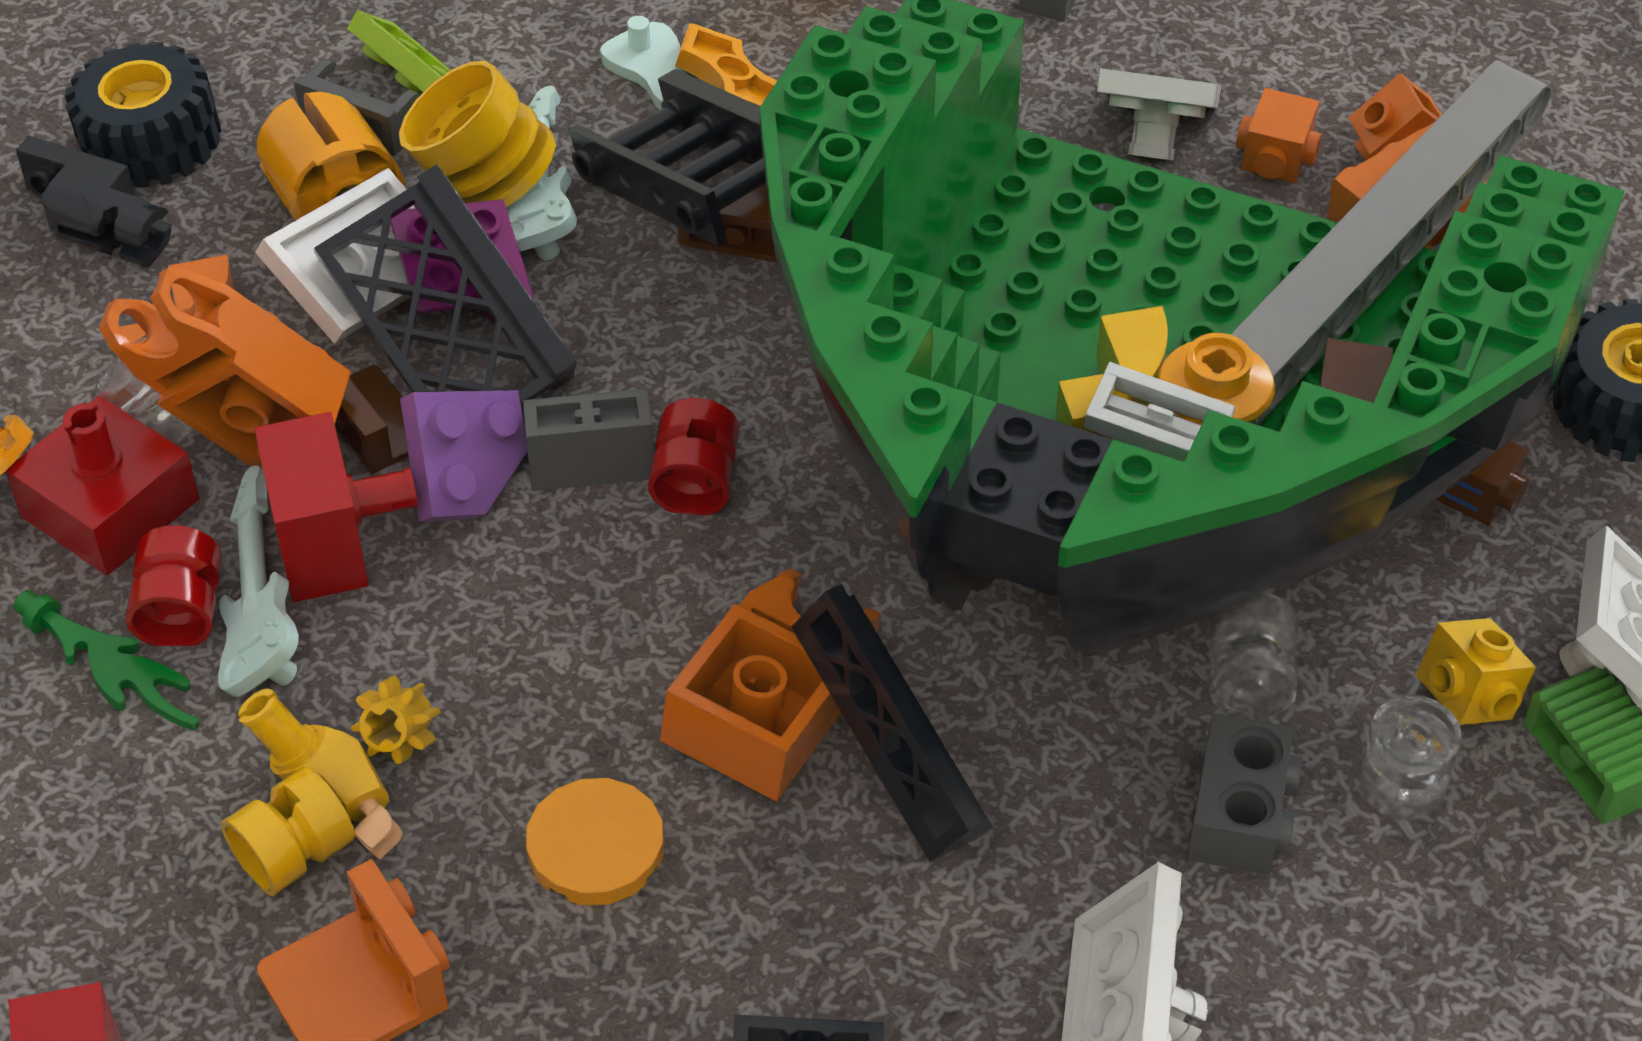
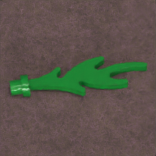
M28 589L16 598L13 608L23 616V625L35 634H40L44 629L49 630L61 645L67 664L75 663L78 650L85 649L88 651V661L93 681L101 695L118 711H123L126 708L125 698L121 690L131 688L138 694L146 706L161 717L188 729L195 730L199 727V719L174 707L155 688L158 685H167L187 692L191 688L190 681L165 665L130 654L136 653L139 650L136 638L103 633L77 624L60 615L61 604L48 594L37 595Z

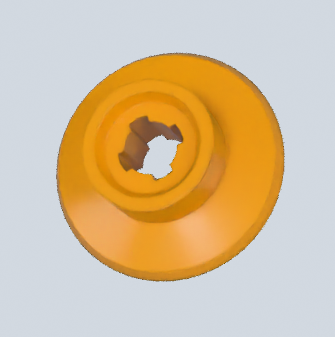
M1226 333L1205 334L1192 342L1178 347L1162 362L1157 373L1158 379L1234 405L1233 418L1246 422H1251L1262 415L1272 403L1275 395L1274 377L1266 362L1256 352L1251 350L1244 341ZM1173 411L1187 421L1198 425L1203 423L1201 420Z

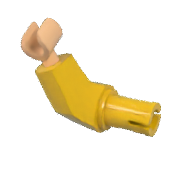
M263 689L250 696L242 704L238 712L239 721L243 726L248 727L271 752L270 768L273 773L281 780H284L302 767H309L318 773L339 798L350 820L360 822L354 828L356 838L377 859L381 860L402 839L403 831L385 809L389 802V795L359 740L343 731L316 724L302 725L271 689Z

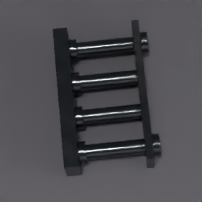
M677 69L658 78L663 97L661 109L609 139L578 124L568 129L574 147L572 161L576 171L585 181L591 182L716 246L727 241L720 210L766 183L760 131V106ZM672 128L680 131L677 135L642 155L634 152V150ZM706 144L715 148L677 171L667 168L669 165ZM740 160L750 164L712 188L701 184Z

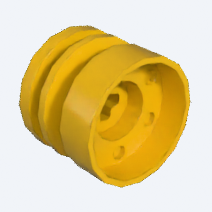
M485 60L463 64L450 70L433 82L415 100L404 116L399 131L400 144L424 171L438 164L464 203L503 199L506 208L522 198L541 179L552 161L556 148L554 135L551 130L537 119V115L532 108L519 102L517 91L494 65Z

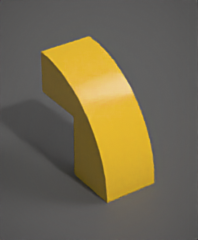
M1163 306L1100 316L1096 361L1101 374L1059 381L1056 409L1057 422L1114 439L1084 428L1087 410L1109 362L1157 378L1158 370L1166 357L1168 338L1167 320ZM1116 390L1112 392L1116 396L1147 407L1149 404H1153Z

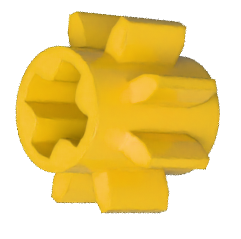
M394 675L379 682V692L370 689L356 698V702L364 711L359 722L351 726V730L361 734L363 740L369 746L367 750L369 757L378 752H391L395 764H401L411 757L414 750L413 747L423 750L435 742V736L427 728L432 718L439 715L441 710L437 707H431L430 702L423 694L425 684L421 682L412 688H401L399 679Z

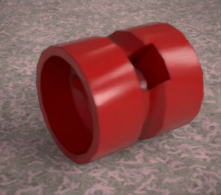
M694 397L677 400L664 409L660 416L656 437V451L653 454L648 480V492L655 503L672 513L707 516L720 511L729 499L733 462L735 461L740 424L733 412L724 405L710 399Z
M176 525L152 529L140 538L132 574L136 579L133 581L129 592L125 616L128 630L137 639L155 647L196 646L209 637L213 627L216 606L215 592L219 584L222 563L220 546L211 536L198 529Z

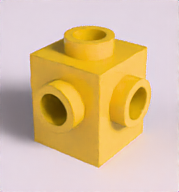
M1491 618L1438 622L1416 676L1440 702L1450 717L1459 725L1513 720L1517 709L1522 703L1523 695L1536 666L1515 645L1513 638L1508 633L1501 630Z

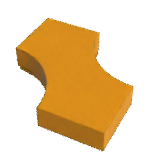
M689 23L675 67L691 73L706 83L761 106L777 80L765 75L750 63L743 52L742 40Z

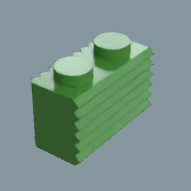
M1594 666L1533 692L1523 723L1601 823L1606 824L1636 809L1642 808V713L1629 696L1625 684L1620 680L1616 681L1614 674L1608 673L1607 667L1600 669Z

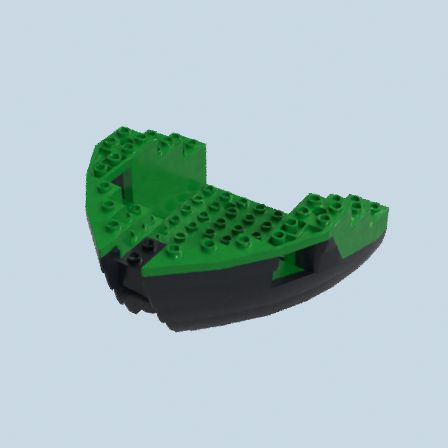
M904 0L896 14L865 6L847 34L814 25L760 106V131L774 250L781 277L800 329L803 344L839 441L889 523L934 603L941 605L943 601L947 609L953 611L962 610L971 590L979 592L999 577L1061 598V618L1063 627L1068 628L1069 645L1072 650L1081 652L1082 655L1087 657L1218 616L1341 563L1362 548L1374 543L1468 477L1495 451L1507 444L1543 411L1545 403L1561 375L1607 251L1625 191L1592 180L1582 179L1536 166L1529 162H1522L1499 155L1488 183L1485 184L1478 181L1466 212H1454L1438 252L1423 247L1338 339L1393 348L1390 366L1374 403L1318 386L1324 359L1323 355L1259 425L1208 410L1185 461H1180L1056 421L1059 381L1101 374L1096 361L1100 316L1163 306L1168 327L1165 359L1178 347L1192 342L1202 335L1209 333H1226L1231 335L1338 222L1017 128L1024 20L955 0ZM1108 203L1117 207L1111 211H1103L1094 206Z

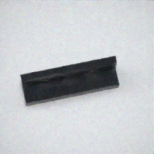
M842 584L826 590L791 628L927 859L931 862L979 838L993 826L855 595L849 596Z

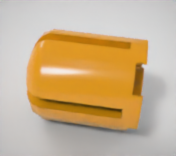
M326 92L304 93L306 115L291 97L274 107L259 130L257 155L260 158V168L294 221L335 199L337 194H344L388 168L405 186V179L398 164L357 108L341 96Z

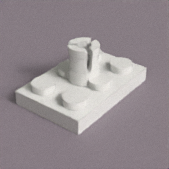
M1100 68L1097 92L1110 94L1109 105L1135 109L1132 141L1129 143L1128 154L1174 160L1175 149L1173 148L1180 115L1204 118L1206 107L1218 109L1221 86L1214 83Z
M389 168L264 238L255 251L334 344L363 327L364 323L315 255L314 247L407 190ZM382 225L368 234L380 236ZM390 225L388 238L395 239ZM352 243L334 256L345 272L372 277L378 248ZM385 249L379 279L408 284L399 252ZM356 286L367 302L369 288ZM377 290L373 312L379 317L411 296Z
M1606 525L1586 542L1576 640L1570 641L1562 647L1559 654L1561 662L1570 676L1594 666L1600 669L1607 667L1608 673L1614 674L1625 684L1631 699L1642 709V558Z
M1157 862L1075 919L1061 1041H1196L1201 1034V1029L1185 1023L1183 1020L1186 1015H1189L1195 1019L1206 1021L1208 1010L1204 996L1176 986L1177 971L1174 967L1176 937L1183 914L1182 907L1179 905L1181 872Z

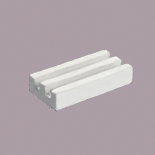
M1109 362L1087 410L1084 428L1152 452L1185 461L1201 425L1173 416V411L1203 421L1208 410L1233 417L1235 406ZM1116 390L1153 404H1149L1147 407L1116 396L1112 392Z

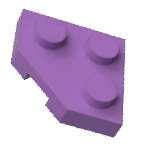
M519 391L413 392L400 398L411 473L417 495L419 522L467 520L485 515L528 452Z

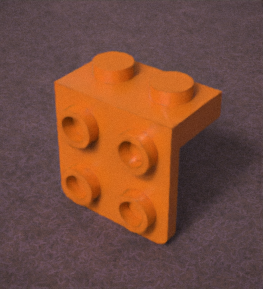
M373 859L346 872L355 911L268 955L257 966L260 982L296 1041H390L449 1009L442 972L450 968V963L442 944L432 930L420 933L411 919L416 916V912L405 887L398 878L387 882Z

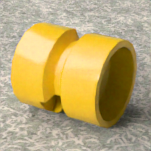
M309 767L300 768L273 786L270 791V802L265 803L254 799L222 820L221 823L223 835L238 863L269 896H275L304 876L307 871V860L312 859L323 863L352 843L356 837L353 824L339 798L321 776Z

